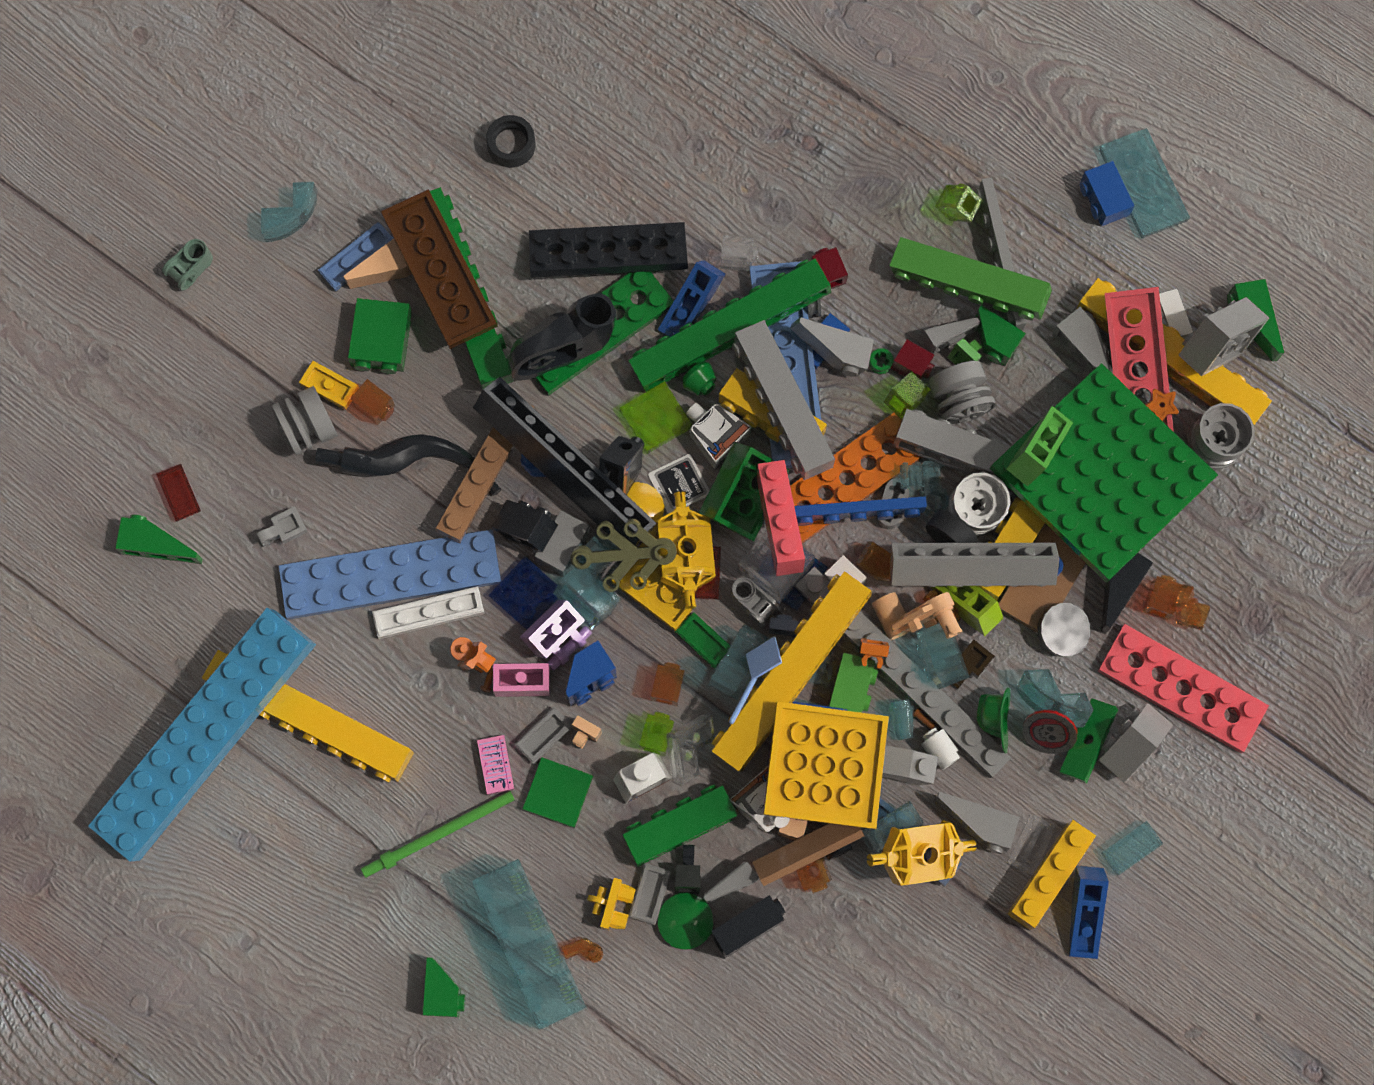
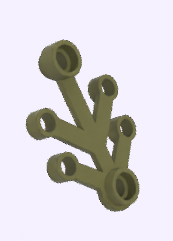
M629 519L624 526L625 534L629 537H638L648 546L637 548L618 533L610 522L603 521L598 525L597 535L601 539H609L620 549L592 552L587 546H578L571 554V563L577 569H586L591 563L622 561L613 573L608 574L603 581L604 589L608 592H614L619 588L620 580L638 559L650 558L640 572L633 573L630 579L631 586L636 590H641L646 586L647 578L659 564L667 565L675 559L677 548L674 542L668 538L656 539L641 527L638 520ZM635 524L638 530L631 532L628 530V525ZM606 526L610 529V533L603 534L600 528ZM660 548H665L668 551V554L665 556L659 555L658 550ZM583 555L586 558V562L579 563L576 557ZM641 577L644 582L636 584L634 578ZM607 580H615L616 585L614 587L608 586Z

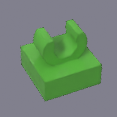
M963 338L955 345L947 358L955 365L963 362L979 361L982 356L978 351L983 346L976 340L969 344Z

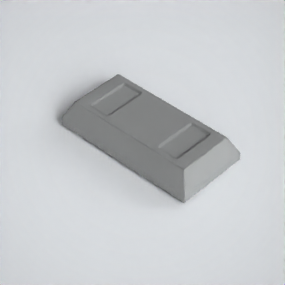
M553 707L515 743V746L534 764L572 728V724Z
M644 864L630 910V918L656 925L671 871L650 864Z

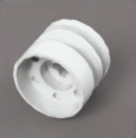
M985 472L973 473L964 478L950 495L947 505L948 512L965 522L976 535H984L994 530L1008 514L1010 507L1009 491L1005 484L996 476ZM979 502L982 505L980 510L974 511L971 507Z

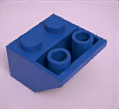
M599 641L594 642L574 655L566 689V696L570 706L574 704L580 706L592 698L590 694L600 689L602 692L615 684L614 679L617 678L616 667Z

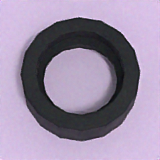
M515 115L502 116L494 120L488 128L486 134L487 148L491 158L496 163L512 168L519 167L531 159L536 148L535 135L530 123L524 118ZM507 129H516L524 133L526 145L517 153H503L496 146L497 136Z
M939 509L925 526L927 533L936 543L978 542L974 531L960 518L946 510Z

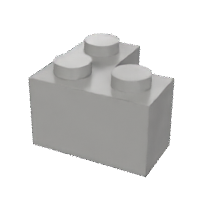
M1148 703L1141 711L1136 707L1118 729L1119 737L1115 739L1111 736L1101 749L1105 752L1099 761L1125 782L1156 750L1173 724Z

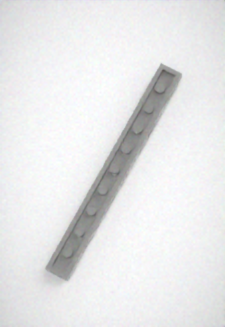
M813 567L795 585V588L813 605L820 596L825 598L829 593L827 586L830 581ZM861 611L858 613L843 635L858 649L860 648L861 638L888 642V657L882 656L883 665L879 670L941 730L944 729L949 738L990 778L994 777L1011 757L1007 753L1004 754L1003 749ZM869 657L868 659L875 661V666L877 667V658Z

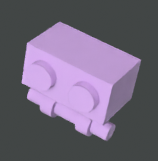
M557 600L520 638L537 657L547 658L552 654L553 657L547 663H549L550 669L554 671L560 665L568 662V657L577 648L581 649L586 644L585 640L592 632L586 626L578 632L576 629L585 620L567 600ZM569 637L570 641L560 649L559 645Z

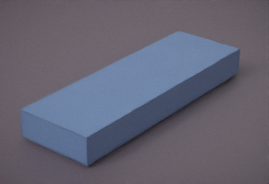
M377 222L318 269V272L336 292L346 284L343 277L345 274L391 241L393 237Z

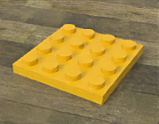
M777 701L763 815L876 829L889 716Z

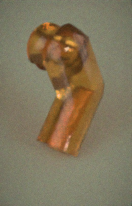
M581 938L561 946L565 959L581 955L589 961L597 963L603 958L601 946L587 938Z

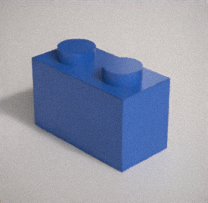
M1113 161L1084 172L1080 181V190L1084 197H1088L1092 216L1094 219H1098L1101 226L1130 216L1135 205Z

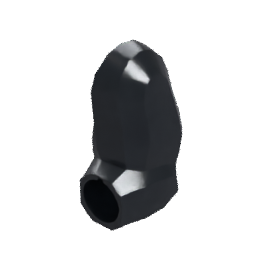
M602 293L580 298L572 303L566 312L554 313L546 317L537 326L514 342L507 358L512 378L517 381L529 380L546 372L572 364L602 350L610 340L615 327L616 309L610 298Z

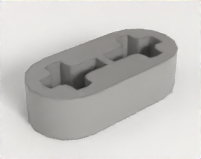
M900 478L891 479L884 489L882 500L892 499L893 491L889 489H894L895 486H899L900 491L904 493L899 494L898 498H908V484ZM903 514L893 515L897 519H892L891 522L878 519L877 521L881 527L893 529L899 525Z

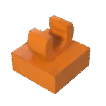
M861 638L859 650L863 654L861 659L862 665H867L869 657H876L877 668L880 669L883 665L882 656L888 657L889 643Z

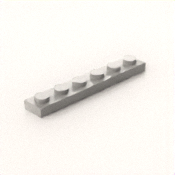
M992 177L981 180L979 189H976V199L978 204H982L983 207L982 224L984 229L988 228L990 237L987 238L989 252L994 253L995 261H993V266L1014 272ZM1008 310L1007 313L1004 312L1007 322L1022 331L1024 330L1027 323L1026 319L1021 318L1017 312Z

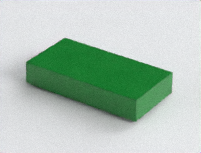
M694 612L675 631L714 670L733 651V648Z

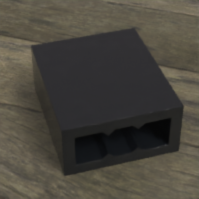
M769 895L712 930L710 935L726 959L782 924L785 920L783 915L786 912L777 898L772 900Z

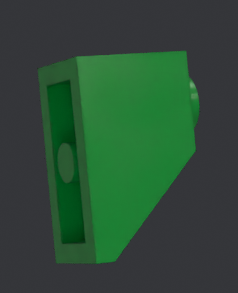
M981 305L975 318L977 317L980 321L977 329L981 346H983V353L986 354L991 362L995 364L1001 363L1006 366L1026 333Z
M427 957L423 1016L459 1018L460 1012L465 1011V994H461V988L434 958Z

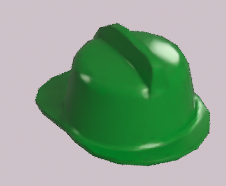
M1006 688L1004 694L981 695L977 709L979 726L984 732L1001 738L1004 754L1008 750L1010 688Z

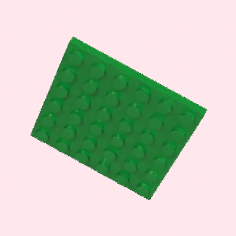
M1101 363L1054 407L1073 424L1046 470L1028 486L1007 470L1014 455L1040 420L999 457L989 469L1107 583L1199 495L1218 474Z

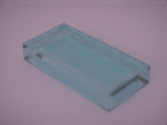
M1145 821L1101 852V854L1118 876L1160 847L1163 842L1150 824Z

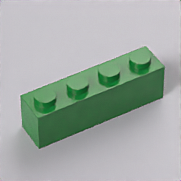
M715 784L700 791L702 796L694 800L691 797H687L675 804L677 808L669 812L666 809L660 810L650 816L651 821L643 825L641 821H638L626 827L627 833L623 834V838L637 867L737 819L738 815L723 785L716 788Z

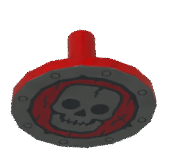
M1051 707L1050 710L1035 711L1027 716L1023 723L1022 734L1026 742L1043 753H1064L1071 749L1077 741V728L1074 722L1066 715L1061 714L1060 709L1057 707Z

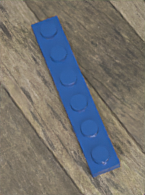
M926 496L803 505L794 506L798 526H807L813 524V521L823 520L825 524H834L840 522V519L850 518L851 522L865 521L867 517L877 516L878 520H887L894 518L893 515L904 514L905 518H914L920 516V513L925 511L927 503ZM762 513L763 525H765L764 514Z

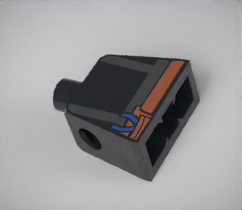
M618 436L599 458V470L626 495L642 469V453L645 445L643 440L636 436L631 437V439Z

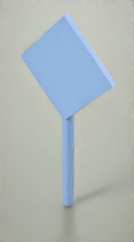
M775 637L746 654L751 680L729 720L730 724H734L757 678L782 663Z

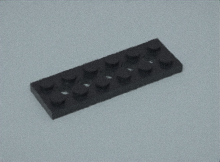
M685 222L529 230L531 278L688 269ZM662 244L665 245L666 248L663 250H657L654 248V246ZM630 246L640 247L638 251L628 250ZM605 247H611L615 249L614 251L609 253L602 251V249ZM584 248L587 249L588 252L584 254H578L576 253V250ZM553 250L562 251V253L559 255L550 254V252Z

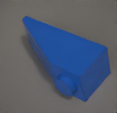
M705 260L696 262L658 330L671 337L679 333V329L689 323L694 325L726 274Z
M1076 866L1072 891L1069 956L1098 959L1109 883L1104 868Z

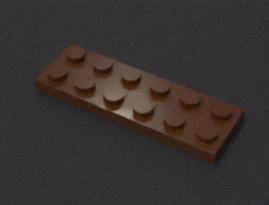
M429 189L382 210L381 214L449 349L498 327Z

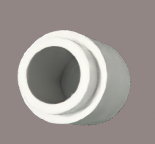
M934 728L923 736L925 741L921 746L927 754L938 757L937 765L942 770L960 759L957 754L959 750L944 729L938 732Z

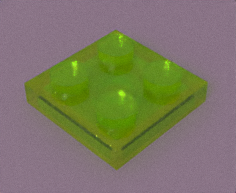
M666 382L659 384L620 407V412L635 436L643 440L645 445L643 449L647 454L692 427V423Z

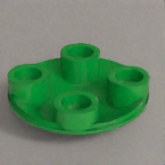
M680 893L670 897L662 905L658 915V929L663 939L672 947L683 950L693 949L702 945L711 934L713 914L709 905L701 897L691 893Z

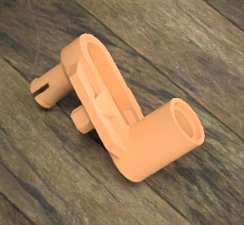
M896 592L887 594L872 603L877 617L890 640H895L909 632L913 634L923 628V624L926 630L931 629L937 625L935 618L938 619L946 639H950L963 632L952 612L955 604L949 592L928 600L908 613L905 612Z

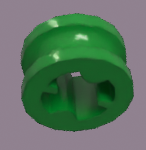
M883 348L874 350L869 361L871 371L879 375L890 371L893 364L891 352ZM885 357V363L888 365L877 366L875 358Z

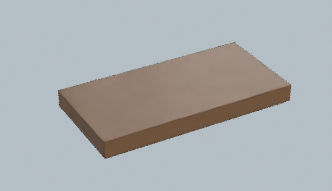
M1047 524L1044 525L1034 543H1056L1058 555L1063 561V570L1057 577L1056 585L1042 587L1036 585L1009 586L999 602L1002 613L1037 633V624L1039 619L1042 618L1044 611L1047 607L1056 603H1063L1085 565V562Z

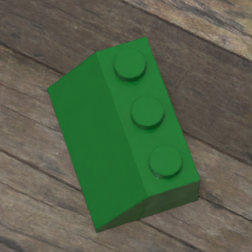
M734 442L698 513L751 541H755L763 525V509L756 479L757 466L760 463L774 462V460L750 446Z

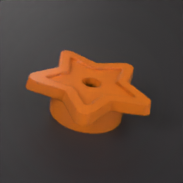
M1157 389L1152 390V401L1146 406L1163 421L1167 415L1179 414V410L1173 404L1176 396L1175 391L1163 394ZM1161 402L1165 404L1163 408L1160 407Z

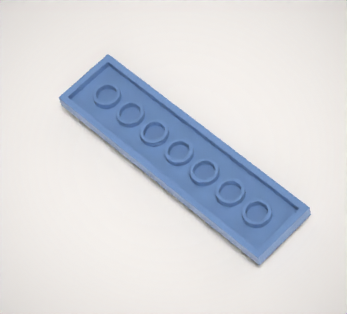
M802 261L750 266L751 289L759 285L765 286L771 283L772 279L780 273L785 272L787 274L795 270V266ZM806 306L768 328L813 416L821 420L813 350L790 329L791 324L800 317L809 320ZM769 438L771 459L774 461L785 460L786 468H793L790 461L792 456L789 450L785 451L780 441L776 442Z
M493 529L465 534L461 543L444 537L279 565L287 620L460 591L477 586L484 587L501 584Z

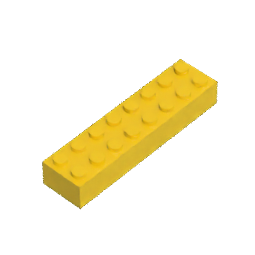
M844 571L841 576L836 574L827 586L829 593L825 598L820 596L811 607L812 616L808 621L804 618L794 631L797 635L792 643L786 641L780 649L782 663L761 676L764 681L759 688L755 685L753 686L746 699L748 703L740 711L734 724H731L726 732L721 730L711 743L715 746L712 752L737 771L742 772L772 732L776 702L792 703L870 599L872 591Z

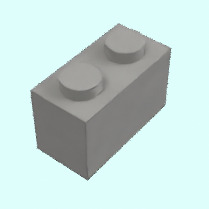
M561 510L557 517L554 515L551 518L558 526L544 551L533 550V553L536 554V563L565 577L572 565L571 554L576 547L583 545L590 533V526Z

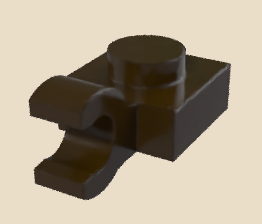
M973 639L956 660V663L961 668L949 683L958 689L970 674L977 679L995 656Z

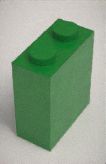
M357 298L348 360L352 367L359 371H370V368L380 369L381 372L386 374H396L397 371L404 372L412 310L409 303Z

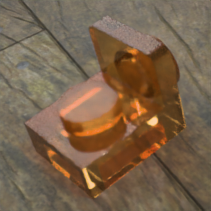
M1183 584L1175 604L1176 624L1202 630L1209 615L1210 606L1198 603V598H1194V587Z

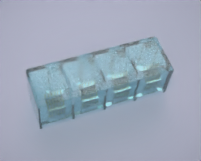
M520 860L512 861L474 879L473 886L538 1029L546 1030L587 1010L585 1001Z

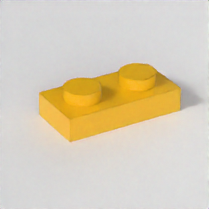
M315 361L311 362L299 381V384L306 389L314 386L319 396L347 410L359 390V385Z

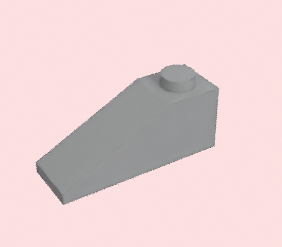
M1079 307L1060 322L1052 334L1088 374L1101 363L1111 372L1096 320L1091 313Z
M801 317L791 324V330L833 368L842 370L844 375L857 376L868 370L873 339Z
M885 746L882 776L918 786L934 784L938 757L914 750Z
M939 792L936 795L935 801L979 843L987 845L986 850L1002 854L1003 851L1007 852L1011 849L1020 817L946 793Z

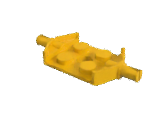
M685 492L674 493L676 508L673 512L657 520L655 525L658 528V538L672 540L677 548L675 559L667 565H661L662 576L660 582L684 593L685 609L696 608L695 592L699 587L710 582L716 576L711 524L708 517L686 507ZM681 542H690L694 547V552L690 554L683 552L680 546ZM665 548L659 549L661 556L668 554Z
M944 820L940 824L904 829L892 827L883 851L878 854H868L867 859L870 860H867V864L870 867L883 864L892 883L899 886L953 878L963 853L974 852L977 847H974L976 842L973 839L960 841L954 825ZM928 848H931V857L928 861H925L924 853Z

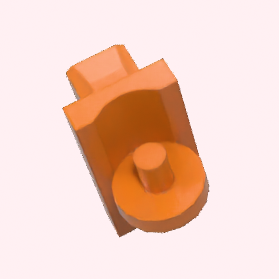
M459 637L450 645L452 657L460 661L457 666L463 670L475 669L479 673H487L496 658L485 652L487 645L481 641L472 643L468 638Z

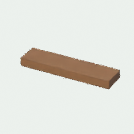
M828 824L753 861V865L761 883L765 886L864 837V834L860 827Z

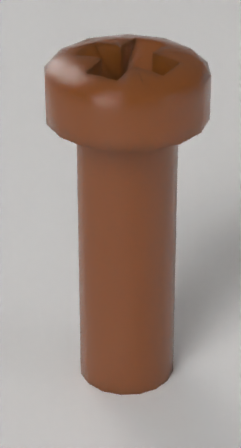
M492 667L487 673L484 685L480 687L482 691L488 693L491 692L490 685L493 680Z
M919 708L912 713L911 716L913 718H918L928 728L932 729L935 726L932 721L920 712Z

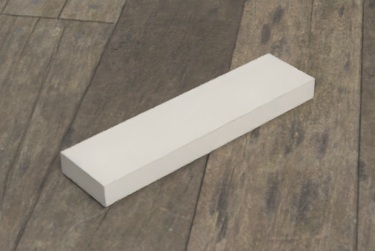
M478 586L372 612L378 639L485 614Z

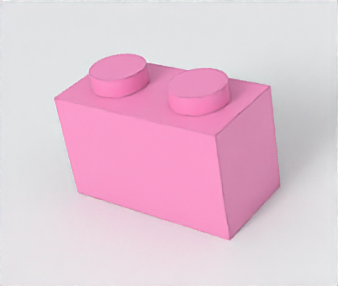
M549 663L493 664V692L495 697L550 696Z

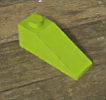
M978 586L931 587L938 595L949 592L955 604L953 610L983 636H986L1004 619L998 601Z

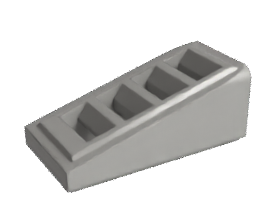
M976 317L928 328L923 331L922 340L932 354H936L975 333L980 321Z
M743 862L704 894L703 900L706 903L713 902L756 883L759 880V876L748 862Z

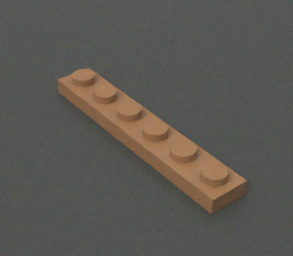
M492 427L436 527L437 533L458 543H461L514 448L494 427Z

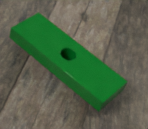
M1091 698L1077 730V741L1069 749L1060 769L1061 775L1087 784L1118 712L1116 706ZM1093 739L1091 744H1086L1088 740Z

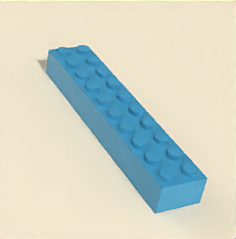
M266 608L88 827L128 861H140L317 644L276 610Z

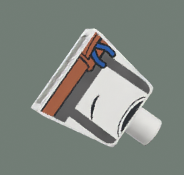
M695 403L686 412V415L695 422L690 428V437L714 469L726 459L734 442L742 443L751 434L750 425L719 404H715L706 412L698 403Z
M651 753L619 770L613 779L626 804L672 780L660 755L656 753Z
M769 765L730 799L731 803L747 820L765 832H769L775 826L783 828L790 820V818L763 815Z

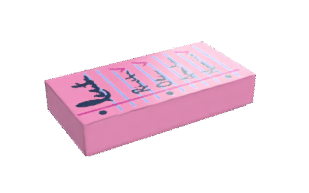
M501 735L477 740L487 795L515 790L505 736Z

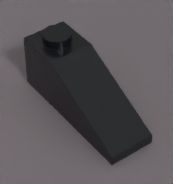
M1137 553L1107 583L1105 582L1101 631L1105 634L1111 629L1153 564L1152 561L1140 553Z

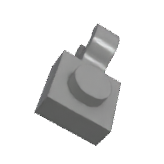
M294 506L270 518L273 526L258 532L257 535L262 546L266 547L278 538H281L283 544L308 531Z

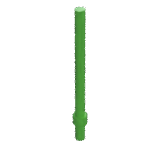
M508 791L393 852L389 850L379 855V859L362 867L361 871L365 878L384 868L388 870L396 866V862L515 801L511 791Z

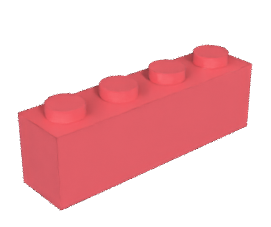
M785 460L760 463L757 466L756 479L776 576L802 573L805 556Z

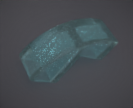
M293 182V207L261 208V233L265 242L284 239L305 225L311 217L317 202L318 191L314 182Z
M1049 669L1025 670L1016 687L1021 698L1034 711H1057L1072 720L1076 727H1084L1094 710L1086 693L1061 694Z

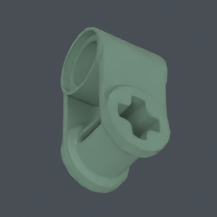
M192 239L174 257L166 262L162 273L176 281L180 290H186L211 265L213 260L212 253L203 241ZM197 251H203L201 257L193 258V255Z

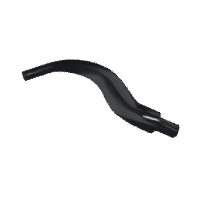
M419 434L400 438L374 450L345 447L344 451L317 448L315 463L341 467V473L387 476L398 473L415 461L425 457L446 458L460 463L467 468H470L475 458L469 452L448 440ZM496 482L493 483L490 489L493 496L501 491Z

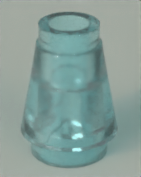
M910 699L889 702L887 713L897 735V740L914 738V705L910 704Z

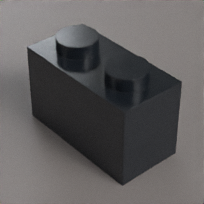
M506 500L491 527L506 540L543 552L558 524L550 518L552 514L542 507L537 506L534 509L522 500H519L518 503Z

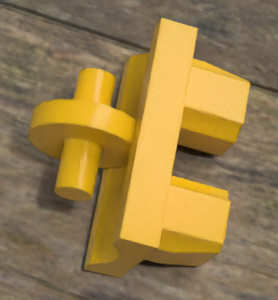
M614 878L608 900L604 899L607 888L599 886L596 896L588 895L587 901L594 903L592 914L600 916L602 906H606L600 927L607 931L610 928L625 930L629 915L615 911L617 900L632 904L636 889L622 884L621 879Z

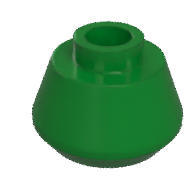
M700 362L692 367L682 379L683 388L697 396L701 394L706 396L711 393L716 387L714 384L716 376L711 364Z

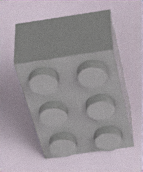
M1247 297L1237 302L1233 300L1225 308L1219 307L1213 314L1209 315L1207 313L1197 322L1198 329L1183 341L1182 345H1184V348L1179 353V356L1200 376H1203L1240 357L1269 320V317Z

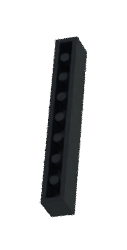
M501 377L482 390L473 409L597 525L603 521H608L618 533L636 547L642 543L638 537L627 536L624 532V526L629 519H636L640 522L641 527L650 533L657 524ZM635 524L628 525L629 531L635 532L638 530ZM601 527V529H603L607 534L610 533V529L608 527Z

